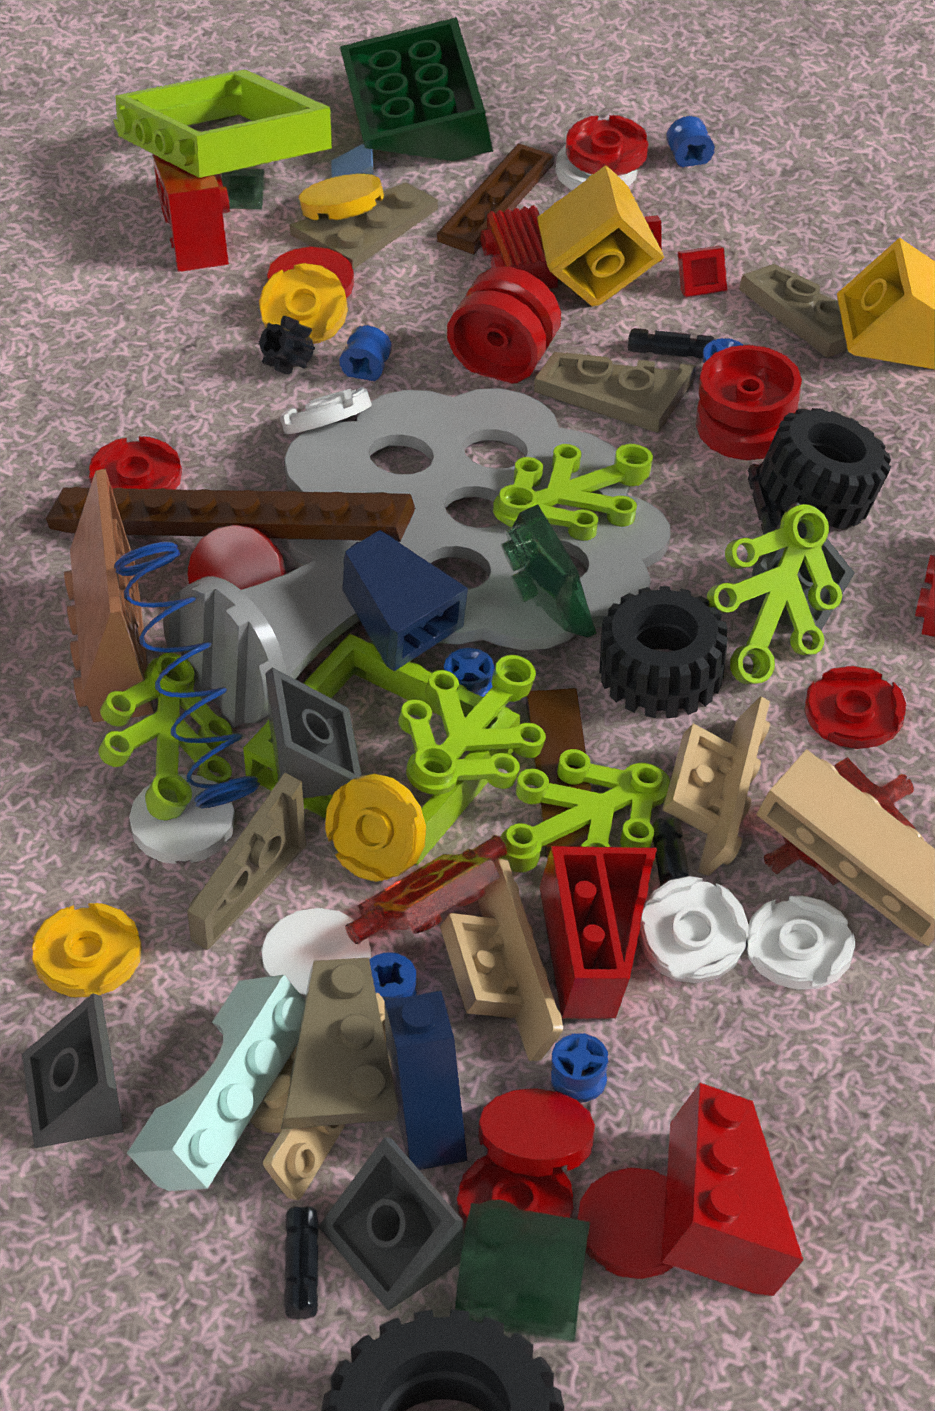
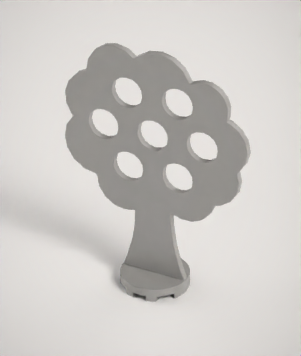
M492 388L476 389L455 397L423 390H402L384 394L371 401V407L362 411L357 417V421L334 422L305 431L291 442L285 455L284 473L287 487L291 491L411 494L416 509L399 543L429 563L442 558L457 557L470 560L480 565L487 572L489 579L480 586L468 589L464 627L439 643L463 644L483 639L499 646L519 650L549 649L565 643L582 628L602 627L603 618L608 616V609L613 603L620 604L622 596L628 593L637 595L639 589L650 588L651 579L647 567L660 561L669 548L670 524L664 514L649 502L628 495L631 486H626L620 482L591 493L632 498L637 503L634 523L625 527L616 526L607 520V513H602L598 516L596 536L587 541L574 539L569 535L568 527L536 521L522 528L509 527L503 522L491 527L477 528L455 521L446 512L445 508L449 504L461 498L479 497L494 502L502 488L515 482L513 479L515 466L497 469L485 467L473 462L465 454L464 450L468 446L479 441L496 440L506 442L517 447L525 457L538 459L543 464L541 483L536 487H532L535 492L548 488L553 471V451L560 444H571L581 450L579 470L572 473L571 479L614 464L617 449L613 445L592 434L559 428L555 415L541 401L522 392ZM406 446L423 452L431 460L432 464L425 470L414 474H396L377 467L371 461L370 456L378 449L384 447ZM281 539L282 547L295 561L304 566L288 574L242 590L224 579L207 576L187 585L181 591L169 597L167 602L195 597L196 600L163 618L167 648L190 646L205 642L212 643L209 648L187 659L193 666L195 673L193 690L199 692L218 688L228 689L226 693L211 701L222 709L221 718L225 719L232 728H236L243 723H257L269 717L265 676L268 670L273 667L296 679L303 669L326 646L360 620L344 594L342 584L345 551L354 543L361 541ZM540 551H558L577 558L585 566L587 572L579 579L555 583L532 575L524 567L522 561L529 555ZM172 606L165 607L164 611ZM183 651V652H180V653H181V655L183 656L184 654L188 653L189 651ZM207 695V696H200V698H201V699H204V698L208 697L209 695Z

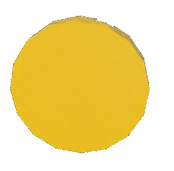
M350 174L325 179L304 189L299 195L303 215L312 220H318V214L328 213L329 219L334 220L354 217L370 211L376 206V200L382 201L384 198L380 178L371 174Z
M307 263L294 265V269L287 270L286 272H283L282 269L273 274L263 286L259 299L260 312L265 328H267L268 323L280 325L282 317L287 316L298 320L299 324L312 329L309 337L312 339L313 344L321 343L335 336L345 323L348 311L345 289L342 287L338 277L322 266Z
M374 773L354 778L334 792L326 808L325 831L328 842L333 840L334 847L338 851L334 855L343 867L359 878L378 882L397 877L417 863L425 847L426 824L421 806L410 790L392 777Z
M88 903L89 908L75 910L73 905L60 909L46 919L34 935L32 945V960L39 979L51 990L70 997H89L92 993L97 995L108 993L129 980L140 963L142 944L135 922L122 910L103 903Z

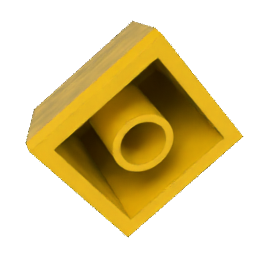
M606 165L537 217L546 263L550 272L591 306L601 305L665 258L628 185Z
M899 237L837 293L847 349L854 356L935 369V261Z

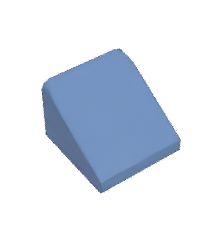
M363 143L331 160L332 178L350 174L374 175L372 149H366Z

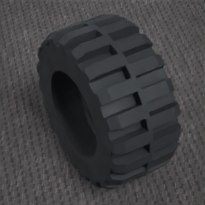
M451 1309L450 1317H433V1310L414 1312V1321L401 1324L399 1318H394L379 1326L380 1336L375 1340L369 1335L363 1336L351 1347V1362L345 1359L340 1361L330 1377L331 1390L324 1394L321 1411H406L415 1405L432 1400H456L470 1404L481 1411H564L565 1407L561 1390L554 1386V1373L547 1361L539 1356L533 1359V1344L520 1333H514L510 1338L504 1335V1323L485 1316L482 1323L469 1320V1311Z

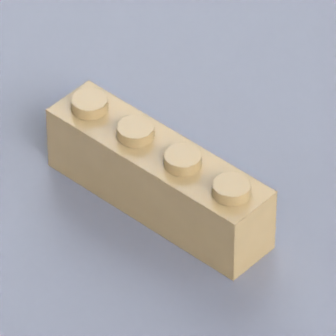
M806 749L769 790L756 815L905 933L929 946L935 939V849L924 841L922 835L917 830L902 824L884 810L872 795L861 792L839 775L831 763L819 759Z

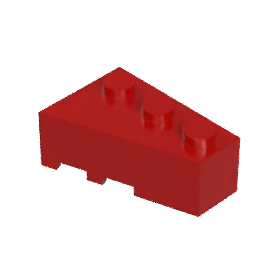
M153 154L157 192L165 223H169L173 237L169 239L171 247L175 250L177 271L182 272L229 265L223 213H230L227 188L222 185L221 175L215 174L198 178Z
M551 846L539 888L562 1018L616 1019L631 975L641 927V917L647 898L648 883L657 848Z
M700 1082L670 1122L662 1262L754 1294L774 1296L804 1259L754 1103L749 1099Z

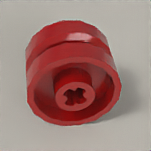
M509 266L493 267L478 275L465 298L462 299L447 324V340L454 356L467 370L504 382L518 383L530 377L560 329L561 310L555 295L535 276L527 271Z
M741 345L728 347L714 353L703 364L699 379L698 395L700 399L697 407L696 428L700 439L711 450L728 458L747 461L764 459L781 421H783L787 414L795 413L798 410L802 378L798 367L786 355L768 347Z

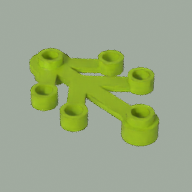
M560 444L553 451V471L548 488L537 492L532 487H536L541 483L543 464L538 459L532 457L520 458L515 463L513 477L515 482L501 489L499 495L494 499L493 513L499 521L509 527L522 528L538 521L568 527V533L574 539L581 541L591 540L596 536L599 519L594 512L589 510L607 513V520L613 525L621 527L634 523L637 503L630 497H612L591 492L618 482L626 486L641 485L650 476L653 455L650 450L641 445H622L616 450L613 465L571 479L572 473L579 470L581 450L571 444ZM561 504L582 509L569 511L551 506Z
M798 505L790 508L783 515L779 529L753 539H736L726 546V561L735 569L751 567L758 561L759 556L785 548L777 567L735 584L721 583L714 585L707 593L709 607H716L721 614L733 612L739 607L740 603L767 593L747 644L738 647L730 659V669L733 676L743 684L763 683L773 674L775 660L768 646L785 605L794 627L790 637V645L793 651L800 655H814L820 652L824 646L823 632L815 626L797 575L803 560L813 582L808 591L810 605L815 610L827 611L837 608L841 603V588L833 581L821 548L829 533L828 521L822 512L811 505ZM799 521L807 529L804 539L798 534L797 525ZM739 545H743L747 550L748 555L745 562H742L737 556ZM823 587L830 593L828 604L823 603L820 598V591ZM722 589L729 595V604L726 607L722 606L718 599ZM805 632H808L812 637L810 649H807L802 642ZM745 656L750 657L753 662V669L750 674L746 673L743 668Z
M165 653L150 661L144 672V681L123 692L113 691L109 693L100 708V714L108 724L121 727L129 722L137 707L158 698V712L121 732L111 731L107 733L99 746L98 754L107 765L121 767L127 763L134 749L157 737L156 777L146 791L145 801L149 813L153 817L164 821L179 817L192 799V789L189 783L178 775L179 745L196 763L205 754L226 742L187 743L179 741L171 735V727L180 716V706L186 711L202 700L200 697H170L159 693L155 689V682L160 673L168 665L181 657V655L175 653ZM186 659L171 669L161 679L160 688L164 691L175 693L195 692L193 690L195 673L191 663ZM207 704L202 705L189 714L201 726L197 734L184 719L176 727V734L185 738L218 737L211 731H214L219 736L232 734L231 725L225 719L217 716ZM113 706L120 708L122 711L115 709ZM111 746L117 747L121 752L114 750ZM214 754L199 765L200 768L196 774L220 784L229 780L232 775V768L224 758ZM210 770L219 773L221 776L212 774Z
M507 655L500 658L496 663L491 679L493 687L465 718L457 694L459 687L458 678L446 670H437L431 673L425 693L431 702L438 704L447 739L441 745L436 744L429 725L432 709L424 701L417 699L406 701L402 705L398 719L400 728L406 733L411 734L415 753L410 756L406 766L407 778L415 788L427 794L438 795L449 792L454 788L456 782L461 780L486 779L492 786L500 789H507L514 785L520 765L517 759L510 754L497 753L490 759L459 758L465 751L512 748L515 753L524 758H534L541 753L546 735L544 730L534 723H522L518 727L485 729L508 702L519 701L530 693L536 676L532 663L518 655ZM437 686H444L447 688V690L441 689ZM409 715H416L421 719H414ZM523 738L531 739L534 743L525 741ZM497 768L504 769L508 773H502L498 771Z
M576 749L566 750L560 755L557 768L558 777L563 782L572 785L587 782L612 789L604 793H597L549 783L547 775L538 769L523 770L518 776L515 790L516 796L522 802L527 804L542 802L571 809L533 827L523 823L510 826L500 836L497 858L508 860L513 872H528L537 866L543 846L590 824L588 838L581 847H611L608 842L613 813L628 805L631 806L630 819L623 825L620 837L621 846L650 848L654 836V828L650 824L652 808L665 802L670 778L664 770L653 764L636 763L628 766L625 770L591 764L590 758L583 751ZM569 765L577 766L579 769L571 768ZM526 785H534L538 788H530ZM631 834H638L643 838H635Z

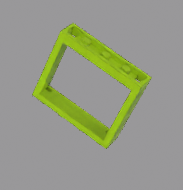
M246 69L115 95L117 119H113L118 136L198 178L332 149L330 107ZM235 115H241L252 120L203 132L188 127V125Z
M349 634L303 683L332 698L351 676L355 674L406 700L417 699L424 701L431 707L433 713L441 716L438 704L431 702L425 693L431 672L413 662H408L396 671H393L386 666L373 643H369L352 634ZM459 684L457 694L465 718L483 697ZM437 686L441 689L447 690V688L444 686ZM504 706L485 729L518 727L520 725V715ZM268 720L243 747L246 776L259 778L257 782L272 791L279 780ZM512 748L472 750L464 759H490L497 753L511 755L514 750ZM486 779L457 781L452 790L444 794L432 795L421 809L426 824L425 847L415 865H419L488 783ZM333 795L303 798L304 808L326 819V808Z

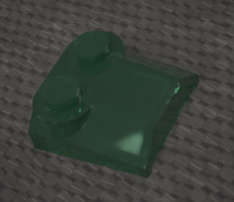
M537 504L520 512L512 528L505 531L508 541L502 543L501 548L512 571L518 570L517 573L511 575V578L521 600L526 602L532 599L536 607L540 606L566 632L587 638L597 634L580 581L579 572L541 508Z
M489 1200L481 1204L471 1203L458 1275L455 1310L469 1311V1320L482 1323L485 1316L504 1323V1332L575 1342L590 1222L519 1210L513 1204L503 1200Z

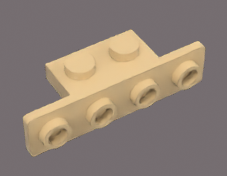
M762 696L736 720L731 743L694 723L682 735L663 811L707 833L698 870L703 875L710 876L720 865H729L738 854L742 844V838L738 836L740 823L746 817L752 800L747 796L748 790L759 771L761 760L756 757L759 746L764 741L770 727V723L766 721L770 701Z
M496 859L475 889L483 917L449 913L440 928L466 1013L515 1018L528 1060L539 1061L542 1060L563 1031L562 1017L557 1010L547 980V972L542 965L533 938V930L528 923L519 895V888L514 880L508 860Z
M376 993L386 1042L384 999L379 993ZM296 1045L250 1119V1122L255 1128L264 1132L280 1133L264 1158L263 1166L287 1198L300 1200L346 1124L281 1129L289 1093L292 1066L297 1050Z

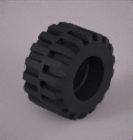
M803 408L796 410L795 413L787 414L783 421H781L762 462L759 476L762 477L761 484L764 490L770 492L769 497L774 503L780 504L784 511L787 512L790 505L797 502L800 505H811L824 514L829 526L843 529L847 528L848 525L856 526L861 523L862 519H866L890 472L891 466L889 463L891 458L890 454L885 451L886 446L883 442L874 436L875 433L869 428L860 425L858 421L834 411L828 412L820 408H812L810 411Z
M660 586L659 590H651L649 587L639 589L637 595L628 593L622 596L620 604L613 603L608 609V616L604 617L602 622L599 674H601V683L604 689L610 688V697L616 703L625 698V709L635 713L638 707L645 708V716L656 718V711H666V718H677L678 709L684 708L687 715L695 713L698 709V701L707 706L713 701V693H719L722 687V679H724L728 629L726 622L721 621V612L716 607H709V600L699 596L695 598L691 596V591L682 588L680 591L670 590V586ZM653 649H669V650H673V651L663 652V651H657V650H653Z

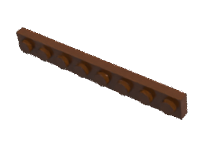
M63 487L45 518L49 528L66 533H76L90 488ZM112 488L126 535L205 537L216 528L242 525L256 528L267 535V538L362 541L381 530L396 541L401 542L416 509L411 494Z

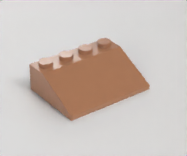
M106 469L95 471L70 548L72 570L64 572L68 597L75 602V605L67 606L68 620L72 634L78 635V640L70 642L71 655L76 671L81 670V677L73 679L74 690L79 707L88 706L93 722L105 721L100 714V708L107 695L113 691L123 692L144 681V672L148 666L147 649L139 641V637L144 630L142 607L131 604L124 598V590L135 575L122 576L117 574L114 568L115 562L121 556L130 552L131 549ZM133 561L126 566H133L135 562ZM138 579L130 587L129 597L132 600L141 602ZM153 701L137 707L131 718L154 714ZM113 706L115 709L122 711L120 708Z

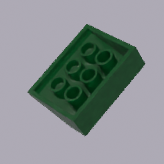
M457 17L340 46L366 149L456 161L493 152L486 112Z

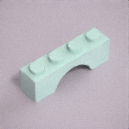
M285 975L238 981L212 1021L223 1034V1043L217 1058L208 1071L189 1090L154 1110L128 1150L127 1154L156 1186L167 1191L208 1189L298 1044L305 999Z

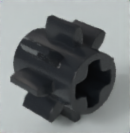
M287 316L282 317L280 325L268 323L259 341L261 352L265 355L262 363L271 367L274 366L275 371L286 375L292 373L293 366L305 369L315 350L313 341L309 337L312 329L299 324L298 320Z

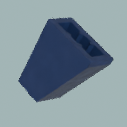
M379 530L361 542L354 543L345 551L342 590L384 663L391 670L396 671L464 627L468 588L389 535Z
M442 991L384 1001L386 1048L399 1109L397 1120L406 1156L419 1170L467 1161L455 1040Z

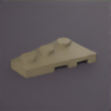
M406 182L384 190L382 201L376 200V206L368 212L341 220L329 219L328 213L318 214V220L306 218L289 224L290 235L311 247L328 248L342 254L351 262L354 269L438 210V199Z
M776 264L742 275L739 286L740 291L826 358L848 350L838 300L820 294L819 284Z
M553 352L535 377L534 392L659 433L694 381L696 365L680 364L679 370L655 368V361L638 360L637 366L612 364V361L604 356Z
M284 772L206 885L193 898L187 910L191 941L209 950L306 847L302 781Z
M369 957L314 961L309 974L299 1028V1039L292 1066L289 1093L281 1129L394 1120L399 1109Z

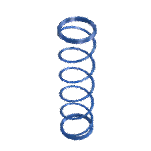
M172 542L153 543L121 556L115 562L114 568L116 573L122 576L135 575L124 590V598L129 603L151 608L172 606L145 626L139 641L144 648L156 652L189 651L168 665L160 673L155 682V689L159 693L170 697L187 698L209 695L184 711L176 719L171 727V735L175 739L187 743L226 741L201 757L192 765L187 773L188 783L195 787L206 789L196 795L194 799L196 807L204 809L220 806L256 791L260 785L257 782L259 778L245 776L220 784H201L192 780L191 775L199 765L222 749L242 739L243 734L237 733L210 738H185L176 734L177 725L187 715L226 693L228 689L218 688L199 692L175 693L164 691L160 688L161 679L171 669L189 657L209 648L212 643L205 642L190 646L163 648L153 647L145 642L144 636L155 623L175 610L196 600L195 597H189L176 601L146 603L132 600L129 597L130 587L141 576L167 565L180 555V550L177 549L178 545ZM169 551L161 557H158L151 561L138 565L126 566L127 564L142 557L152 555L155 553Z

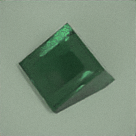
M238 169L222 173V185L227 188L230 209H262L266 185L264 169Z

